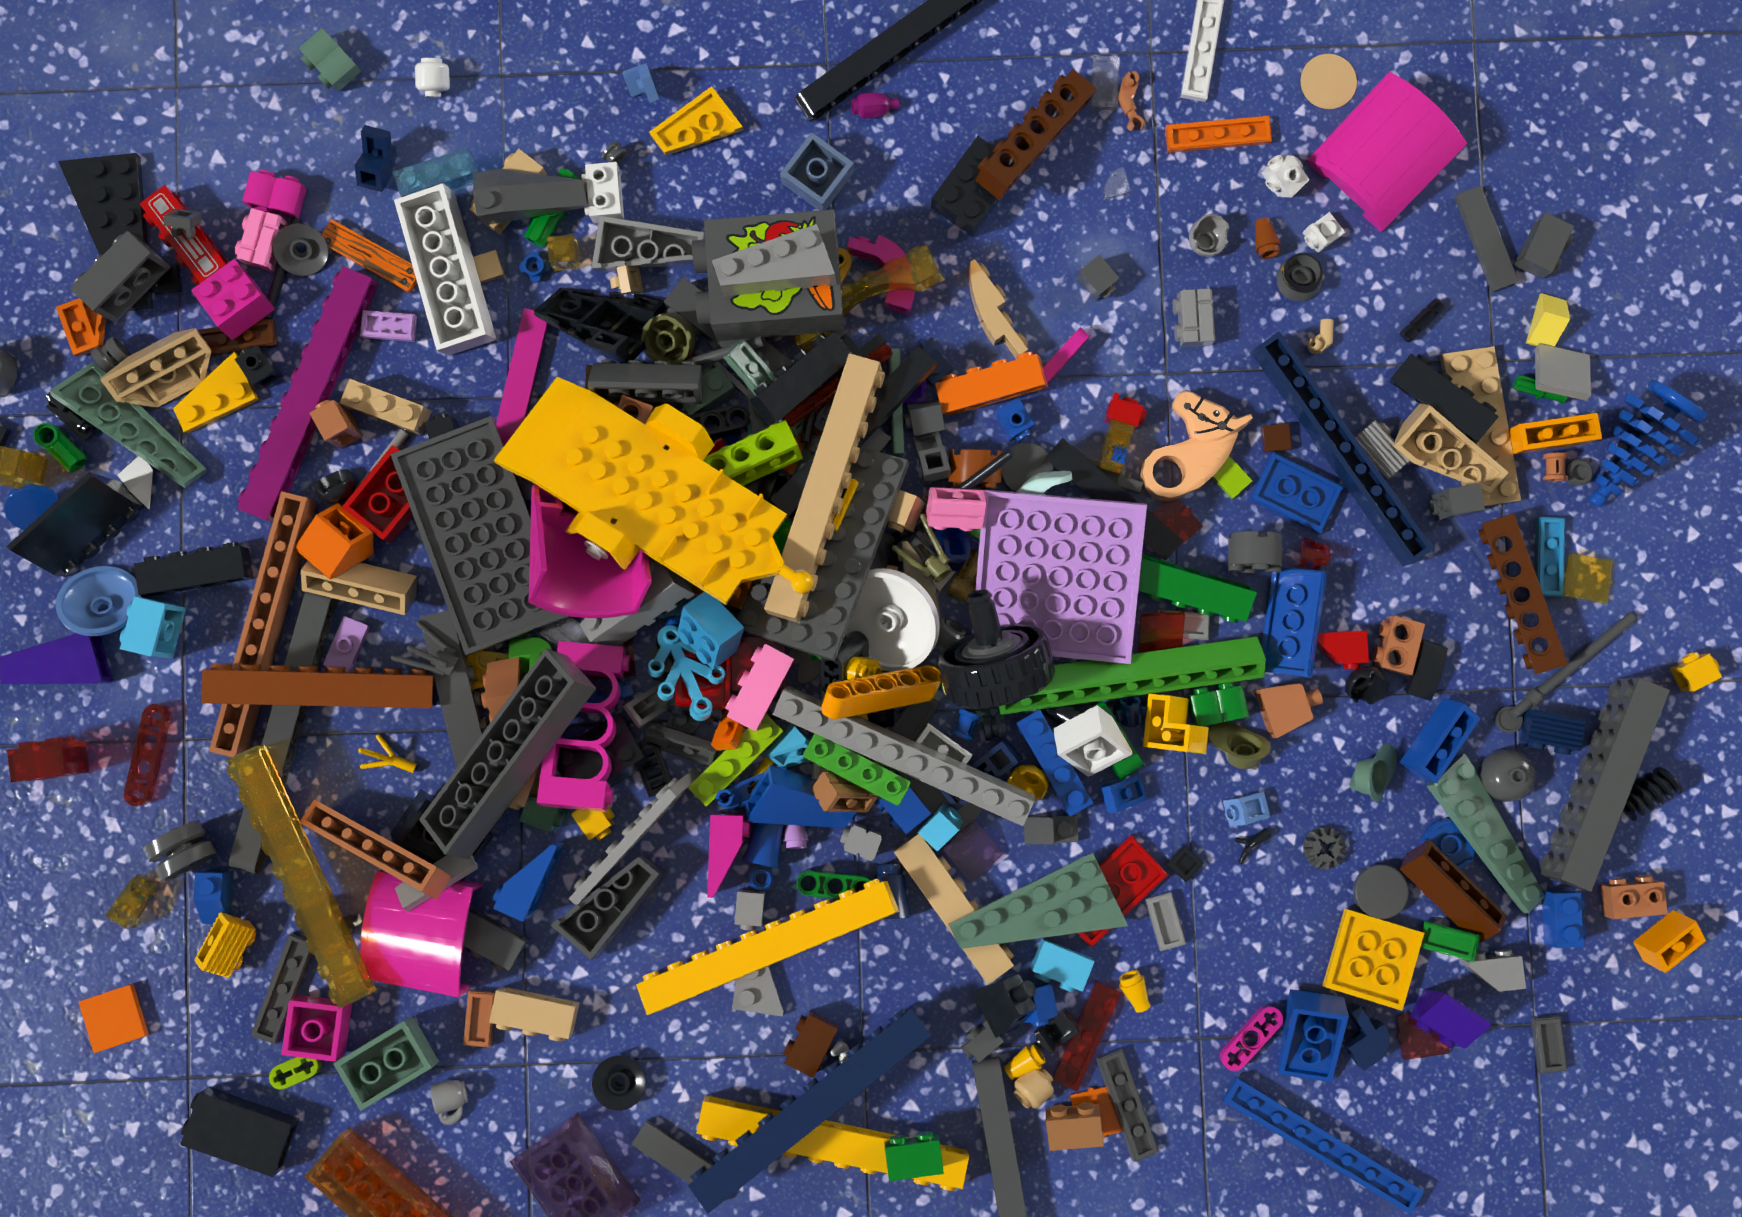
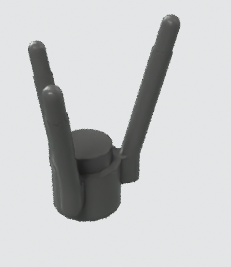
M416 622V625L444 649V652L438 650L436 655L433 656L409 645L407 647L408 651L432 661V665L395 655L391 656V660L429 670L441 676L444 674L451 676L460 657L454 655L456 649L448 646L422 622Z

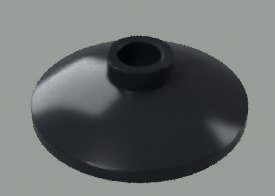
M624 1055L611 1056L603 1060L596 1068L592 1077V1090L596 1099L604 1107L611 1110L620 1111L633 1107L640 1101L646 1088V1076L643 1068L637 1061ZM622 1076L625 1079V1084L618 1085L616 1077Z

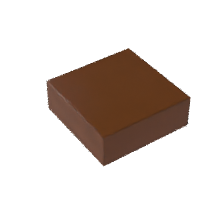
M1289 423L1263 425L1261 427L1264 453L1290 451L1292 449Z

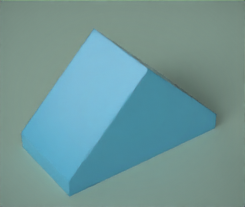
M791 723L767 750L766 756L778 766L784 768L808 762L809 760L803 757V753L811 739Z

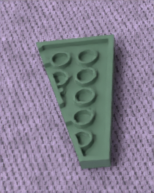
M1088 853L948 923L961 949L1128 926L1093 853Z

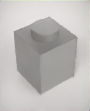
M738 890L734 924L741 925L740 929L756 930L757 926H762L766 891Z

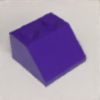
M1424 989L1409 1016L1417 1022L1415 1026L1427 1034L1435 1033L1440 1037L1438 1041L1451 1049L1455 1046L1463 1049L1467 1048L1489 1029L1492 1024L1449 995Z

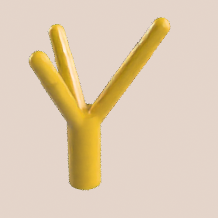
M377 734L376 738L389 756L364 748L358 749L359 753L384 760L361 764V769L392 765L414 773L417 766L415 762L396 756L380 734Z

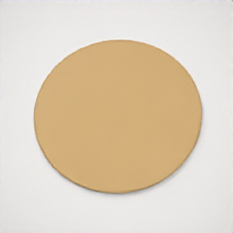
M1322 54L1312 58L1305 65L1301 73L1300 83L1303 94L1313 105L1323 109H1336L1345 105L1353 97L1357 87V77L1352 65L1343 57L1335 54Z

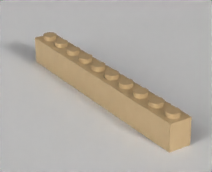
M853 354L848 355L781 556L784 565L795 572L805 571L812 576L813 587L810 591L815 590L818 576L815 574L818 565L822 566L826 557L824 546L826 540H831L835 524H832L835 514H839L842 509L843 498H841L843 489L849 487L852 476L849 470L851 464L856 463L858 460L860 448L857 446L860 437L864 438L867 433L868 422H866L868 413H873L877 399L874 395L877 387L881 388L885 376L880 362ZM779 574L775 575L764 610L770 615L799 623L801 617H805L809 609V601H807L809 592L797 593L792 588L789 580Z

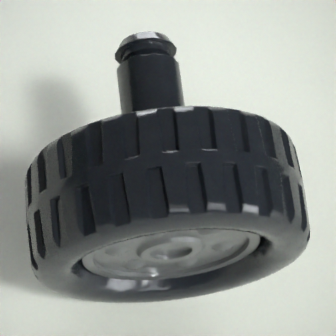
M986 589L977 590L967 595L966 602L969 603L968 611L974 633L952 642L940 653L938 658L939 671L946 696L951 703L963 708H992L1023 700L1044 689L1050 684L1055 674L1052 652L1044 631L1038 627L1023 624L1000 626L995 603L991 599L992 593Z

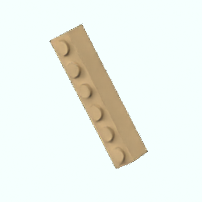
M917 832L896 847L893 852L953 935L948 923L980 907L974 899L970 902L963 894L967 889L958 877L955 880L952 879L948 873L952 868L943 855L938 858L932 850L933 847ZM1005 943L1001 946L994 944L963 949L987 984H990L1014 966L1010 960L1014 955Z

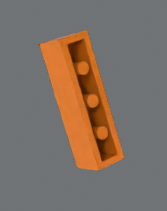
M1025 352L1017 355V360L1007 362V359H1002L991 363L992 367L982 369L979 366L966 370L967 374L958 377L956 374L943 376L941 382L935 383L942 413L948 417L1048 388L1040 356L1038 354L1033 355L1032 352Z

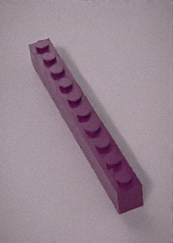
M344 266L334 276L331 294L325 298L321 317L312 327L313 335L311 340L302 350L301 363L292 373V383L288 392L284 393L281 398V409L278 416H275L270 424L271 432L268 439L260 447L259 460L249 472L250 480L246 489H243L239 495V506L237 509L273 523L281 491L290 492L317 429L310 412L315 410V406L320 402L330 399L360 330L362 310L368 311L379 286L371 277Z

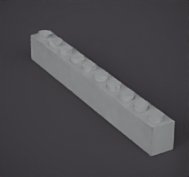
M789 685L783 689L772 715L1024 826L1034 804V794L857 715L841 719L828 718L821 711L823 700Z

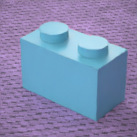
M1041 938L1030 968L1036 972L1034 977L1048 983L1050 979L1060 982V988L1074 993L1075 989L1083 992L1095 961L1091 957Z

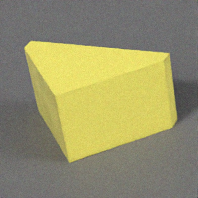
M1543 293L1539 294L1526 344L1537 347L1540 343L1555 347L1570 321L1566 300Z

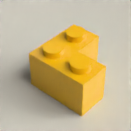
M1148 694L1143 747L1206 754L1209 727L1186 724L1189 698Z

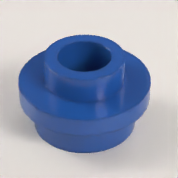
M755 866L748 874L749 886L757 892L769 890L774 883V873L768 866ZM762 873L766 876L764 883H759L756 880L758 874Z

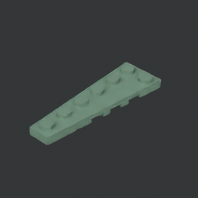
M94 361L50 389L51 396L182 487H188L206 474V468L140 405L116 402L100 380L106 373Z
M1465 753L1460 754L1451 761L1437 783L1430 782L1426 787L1522 913H1530L1545 897V894L1477 775L1474 766Z

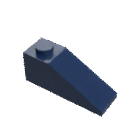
M1006 738L972 764L971 767L1000 778L1023 760V758ZM940 790L956 811L968 803L963 799Z

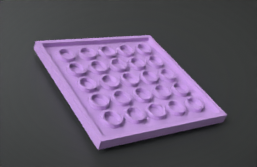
M984 490L986 510L983 527L980 531L976 591L986 589L992 593L991 599L995 603L1000 626L1023 624L1040 628L1048 638L1052 656L1131 664L1147 504Z

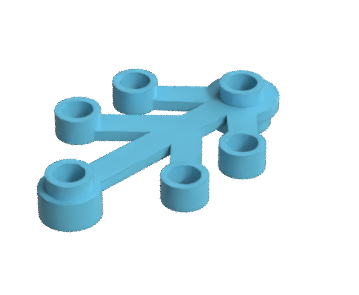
M665 626L658 633L657 641L660 649L655 659H652L648 664V674L652 677H660L664 672V662L671 652L675 662L665 682L661 683L658 687V697L664 701L672 699L675 691L674 687L681 675L692 700L689 710L691 717L697 721H705L711 715L712 703L709 699L702 696L693 673L707 678L713 684H720L724 679L725 671L721 666L712 670V668L685 657L682 649L696 654V651L690 645H686L681 641L678 635V627ZM667 635H672L676 639L670 640L667 638ZM653 665H657V666H659L661 669L658 670V671H655V670H653L651 667H652ZM717 672L721 675V677L716 678L712 675V673ZM667 688L671 693L664 694L661 690ZM697 704H703L706 708L699 709Z

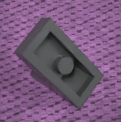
M1068 815L1027 817L1025 821L1024 844L1054 845V843L1079 842L1077 815L1071 817Z

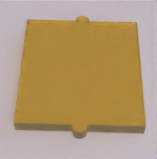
M1569 553L1567 571L1564 573L1566 579L1563 596L1607 604L1609 585L1612 584L1610 580L1612 561Z

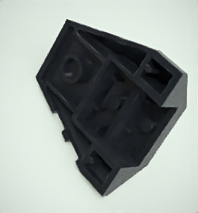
M560 287L534 310V316L605 358L615 360L621 364H627L628 361L635 360L646 349L645 341L642 343L641 338L643 327L650 319L664 312L665 304L664 300L641 294H634V298L618 297V292H609V296L594 295L593 290Z

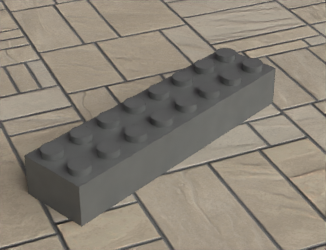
M545 648L419 820L445 855L465 859L471 857L595 691L596 687L567 655Z
M1640 677L1616 679L1608 689L1609 698L1598 715V720H1600L1598 726L1589 737V749L1579 763L1580 772L1577 779L1570 786L1569 793L1571 795L1568 803L1561 809L1560 823L1550 837L1551 846L1548 853L1541 860L1540 867L1542 869L1540 875L1569 887L1592 892L1669 694V689Z

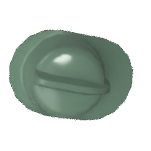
M1387 743L1383 745L1375 757L1360 760L1355 767L1349 784L1352 790L1370 795L1373 802L1378 803L1381 801L1384 791L1395 772L1397 755L1392 744Z

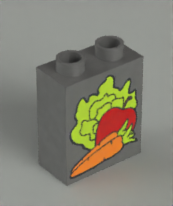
M834 209L704 220L705 239L692 240V257L695 273L707 272L708 291L695 292V306L698 324H711L717 341L752 339L759 336L776 337L844 331ZM817 224L835 272L837 285L827 286L826 284L816 285L813 288L802 289V287L786 288L784 291L767 290L754 294L724 296L712 260Z

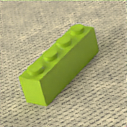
M766 713L756 732L748 728L743 733L738 748L725 750L688 789L706 807L709 806L716 799L718 791L726 789L785 730Z

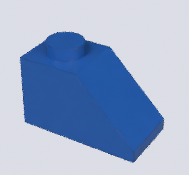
M204 870L195 872L193 900L202 924H213L220 912L231 915L234 871Z

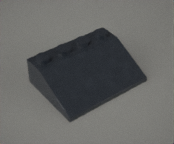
M88 472L6 547L53 575L62 577L72 576L80 569L81 563L87 558H92L100 551L101 545L107 540L115 538L120 533L121 527L135 520L140 515L139 511L145 505L127 489L124 483Z

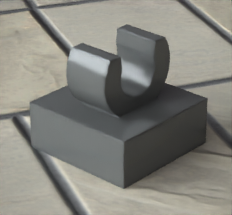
M173 209L163 215L164 226L172 227L171 234L175 238L181 235L180 229L182 228L186 231L187 239H192L196 234L194 227L201 223V212Z

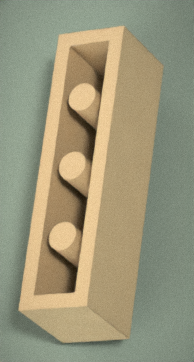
M309 561L301 569L302 591L401 615H406L417 597V576L360 562L330 580Z

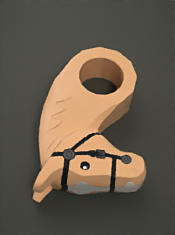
M1191 391L1179 392L1172 403V409L1186 424L1189 440L1155 449L1142 464L1139 477L1140 481L1143 482V490L1153 499L1164 502L1177 500L1198 490L1222 467L1232 451L1238 432L1253 419L1252 415L1248 414L1237 418L1223 406ZM1163 460L1172 461L1177 464L1182 473L1180 485L1173 488H1165L1159 485L1152 473L1154 464Z

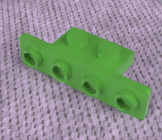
M817 734L813 735L803 753L805 759L896 806L901 804L911 785L909 780L885 769L886 765L878 761L868 760L862 757L860 753Z

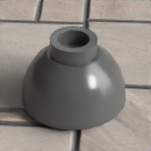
M947 617L940 618L939 636L935 646L943 651L952 642L962 639L969 633L957 621Z

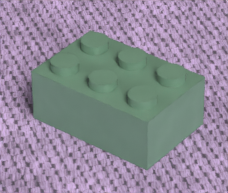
M412 1015L333 1064L359 1110L362 1111L439 1063V1060Z

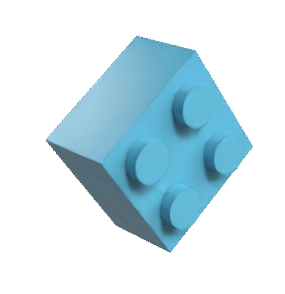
M134 596L133 601L130 602L127 608L128 620L126 627L120 634V649L150 657L173 659L187 607Z

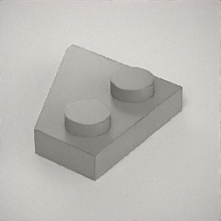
M770 966L736 979L732 1009L783 1017L784 1009L770 972Z

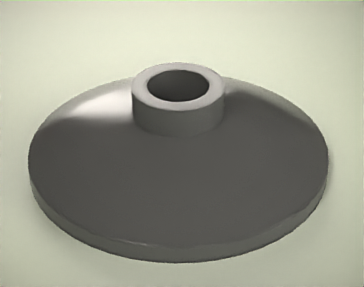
M296 223L288 225L278 232L274 240L273 252L277 262L284 270L294 275L308 276L318 272L325 265L328 258V245L324 236L317 229L307 224ZM303 243L307 249L300 251L297 249V244Z

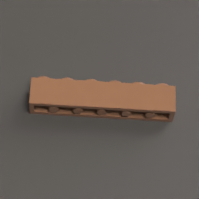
M315 799L299 822L315 833L435 900L438 899L451 878L449 874Z

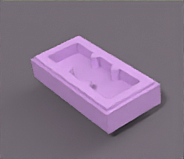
M362 310L360 336L368 339L415 342L417 316L415 314Z
M343 616L323 665L327 667L342 666L346 667V672H351L371 626Z

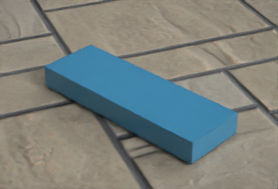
M1537 517L1535 519V573L1544 597H1564L1565 518Z

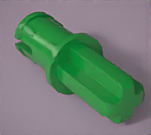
M1518 375L1514 380L1513 389L1535 395L1536 399L1546 398L1559 403H1565L1567 400V396L1536 390L1535 379Z

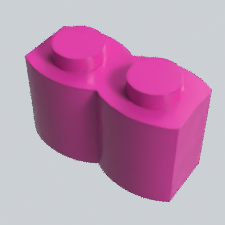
M259 170V173L250 172L242 202L249 208L274 213L287 218H299L307 189L295 177L275 178L274 173Z

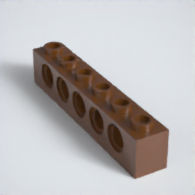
M1074 69L1066 77L1062 74L1053 85L1054 90L1052 92L1047 90L1038 101L1040 105L1037 108L1032 106L1023 117L1025 121L1022 124L1017 122L1010 130L1007 141L1001 139L993 150L995 154L991 158L987 155L977 167L980 172L975 181L998 200L1005 196L1093 97L1097 88Z
M1511 513L1481 523L1483 529L1478 530L1482 543L1483 545L1489 544L1492 554L1487 555L1492 570L1498 569L1501 577L1496 580L1500 594L1506 593L1509 604L1505 605L1510 620L1515 618L1518 629L1513 630L1518 645L1524 644L1527 654L1522 655L1527 670L1533 669L1536 675L1568 665L1515 514ZM1502 536L1510 538L1512 542L1511 548L1505 552L1499 551L1495 545L1496 540ZM1511 561L1519 563L1521 567L1520 573L1513 577L1506 575L1504 571L1505 565ZM1518 587H1526L1529 590L1528 599L1522 602L1515 600L1513 596L1514 590ZM1527 612L1536 613L1538 615L1537 624L1534 626L1524 625L1522 622L1524 614ZM1543 637L1547 640V647L1543 651L1532 649L1531 643L1535 638Z

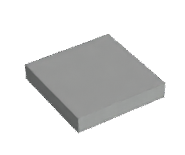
M1539 343L1535 348L1536 390L1587 401L1591 396L1590 355Z

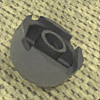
M1512 749L1493 751V753L1481 761L1478 769V776L1489 796L1502 802L1518 801L1526 797L1534 788L1536 781V772L1531 760L1523 753Z

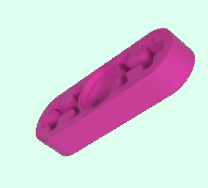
M1081 327L1043 367L1047 384L1090 337Z
M1272 1005L1261 1006L1222 1048L1220 1052L1222 1064L1231 1071L1241 1070L1281 1027L1283 1023L1281 1012ZM1266 1012L1269 1014L1274 1012L1273 1019L1275 1021L1272 1024L1266 1022L1262 1028L1267 1030L1263 1034L1254 1024L1257 1022L1259 1025H1262L1266 1021L1264 1014ZM1250 1030L1258 1033V1041L1253 1045H1247L1244 1041L1245 1034ZM1238 1042L1248 1050L1246 1054L1243 1050L1237 1054L1239 1059L1237 1063L1233 1061L1228 1063L1230 1060L1227 1056L1228 1053L1232 1052L1235 1054L1240 1049L1236 1045Z

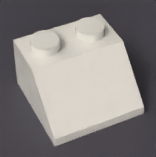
M1098 705L1053 728L1057 754L1088 777L1132 755V750L1113 717Z

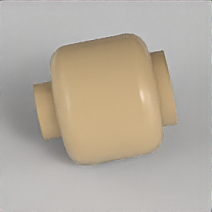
M1043 1068L1040 1071H1029L1014 1082L1015 1091L1013 1093L1027 1109L1029 1107L1037 1109L1053 1095L1054 1089L1051 1084L1053 1078Z

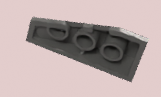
M501 168L474 174L473 196L476 214L484 226L588 207L584 181L580 179Z

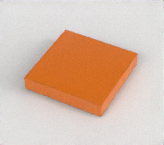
M134 983L78 1002L93 1053L149 1035Z

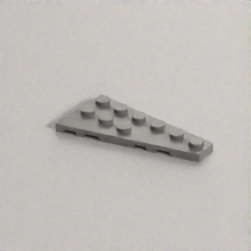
M695 767L680 780L675 777L657 793L656 798L639 813V817L622 832L625 836L620 843L615 840L605 851L608 856L604 860L599 858L588 869L592 874L588 878L582 876L572 887L575 892L569 898L571 902L577 905L583 901L609 874V870L613 869L627 855V851L638 843L668 811V808L685 793L684 790L701 775Z

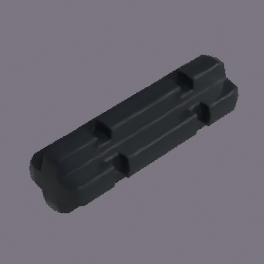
M1439 299L1431 301L1426 306L1427 308L1423 309L1400 332V336L1406 342H1411L1418 333L1445 309V305Z

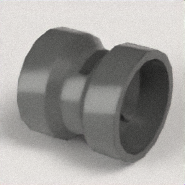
M114 336L106 340L104 346H97L90 351L95 362L107 373L118 362H122L130 356L125 346Z

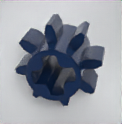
M1138 696L1120 698V704H1114V715H1116L1117 722H1121L1126 727H1136L1141 724V718H1146L1147 707L1144 706V699L1140 700Z

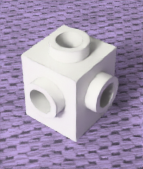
M1277 155L1268 162V166L1261 172L1266 179V186L1277 197L1292 198L1309 181V178L1302 169L1301 161L1293 155Z

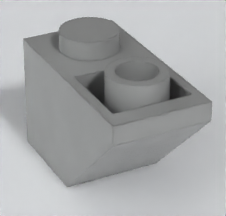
M1511 949L1495 950L1494 955H1485V952H1477L1475 962L1460 959L1461 965L1492 989L1499 992L1526 989L1523 958L1518 954L1512 953Z

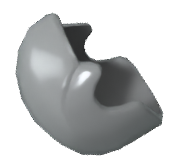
M1216 214L1202 216L1190 229V247L1199 256L1207 258L1220 254L1229 242L1227 239L1228 223Z

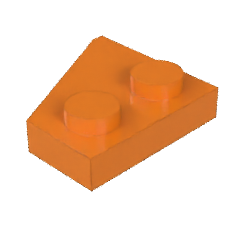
M80 298L56 306L74 356L86 355L97 346H103L106 326L105 317L94 312Z

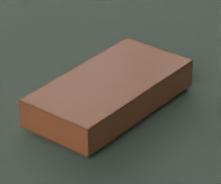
M468 991L464 1046H492L494 1024L489 1023L495 992Z

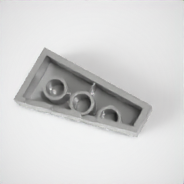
M599 216L592 269L598 273L617 271V267L625 265L644 269L693 264L692 240H704L705 233Z
M817 224L712 260L724 296L754 294L767 290L784 291L786 288L802 287V289L813 288L816 285L826 284L827 286L837 285L835 272Z
M648 556L651 584L636 614L611 618H585L579 625L591 643L620 646L635 636L639 628L644 625H651L656 621L655 617L664 611L670 612L677 607V602L683 598L688 600L695 594L683 577Z

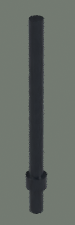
M1007 449L955 489H973L1015 458L1014 453ZM920 516L913 532L904 529L903 533L895 532L893 534L895 539L893 545H897L906 537L911 538L918 532V528L923 526Z

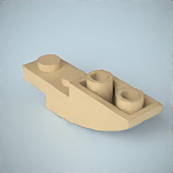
M974 259L970 262L969 286L979 322L993 346L1002 340L1017 360V355L1028 351L1026 347L1028 342L1020 332L1016 333L1011 327L1013 322L1005 311L1000 312V309L1005 304L1004 298L1006 295L998 284L994 286L988 278L990 277L988 269L984 264H978Z

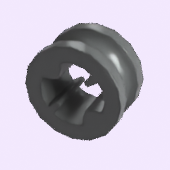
M616 141L604 150L601 157L604 161L617 162L619 165L625 159L628 152L624 148L621 149V144Z

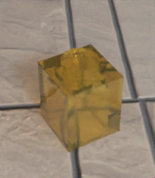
M573 234L547 237L549 263L554 271L581 269L579 245Z

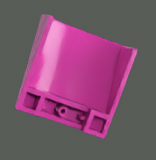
M1389 72L1307 159L1306 163L1323 179L1328 177L1365 211L1362 215L1382 232L1464 148L1467 142L1453 122L1432 100L1404 79Z
M533 485L531 491L529 603L553 613L580 618H611L636 614L651 584L648 555L639 550L626 570L621 568L607 551V559L601 558L597 560L586 552L587 547L584 544L585 541L590 540L579 533L568 534L565 532L579 511L538 485Z
M377 871L367 899L360 945L362 978L454 997H460L470 990V984L460 983L465 929L472 894L474 891L481 889L483 883L459 880L444 889L437 900L430 898L409 912H406L395 890V887L403 883V881L385 871Z

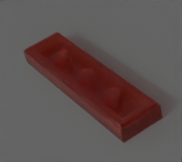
M1097 980L1095 981L1077 1021L1081 1031L1078 1035L1069 1039L1052 1077L1054 1081L1078 1092L1119 1000L1120 991Z

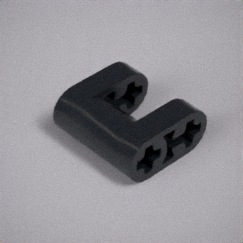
M853 631L843 639L835 662L821 658V686L824 693H826L827 687L833 680L834 682L846 680V667L852 657H869V642L862 632Z

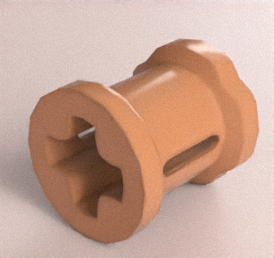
M1543 454V459L1546 460V476L1543 477V481H1568V476L1565 475V460L1568 459V454Z

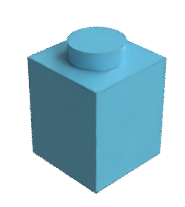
M943 803L922 823L918 834L938 851L960 830L963 821L960 814L953 807L948 808Z

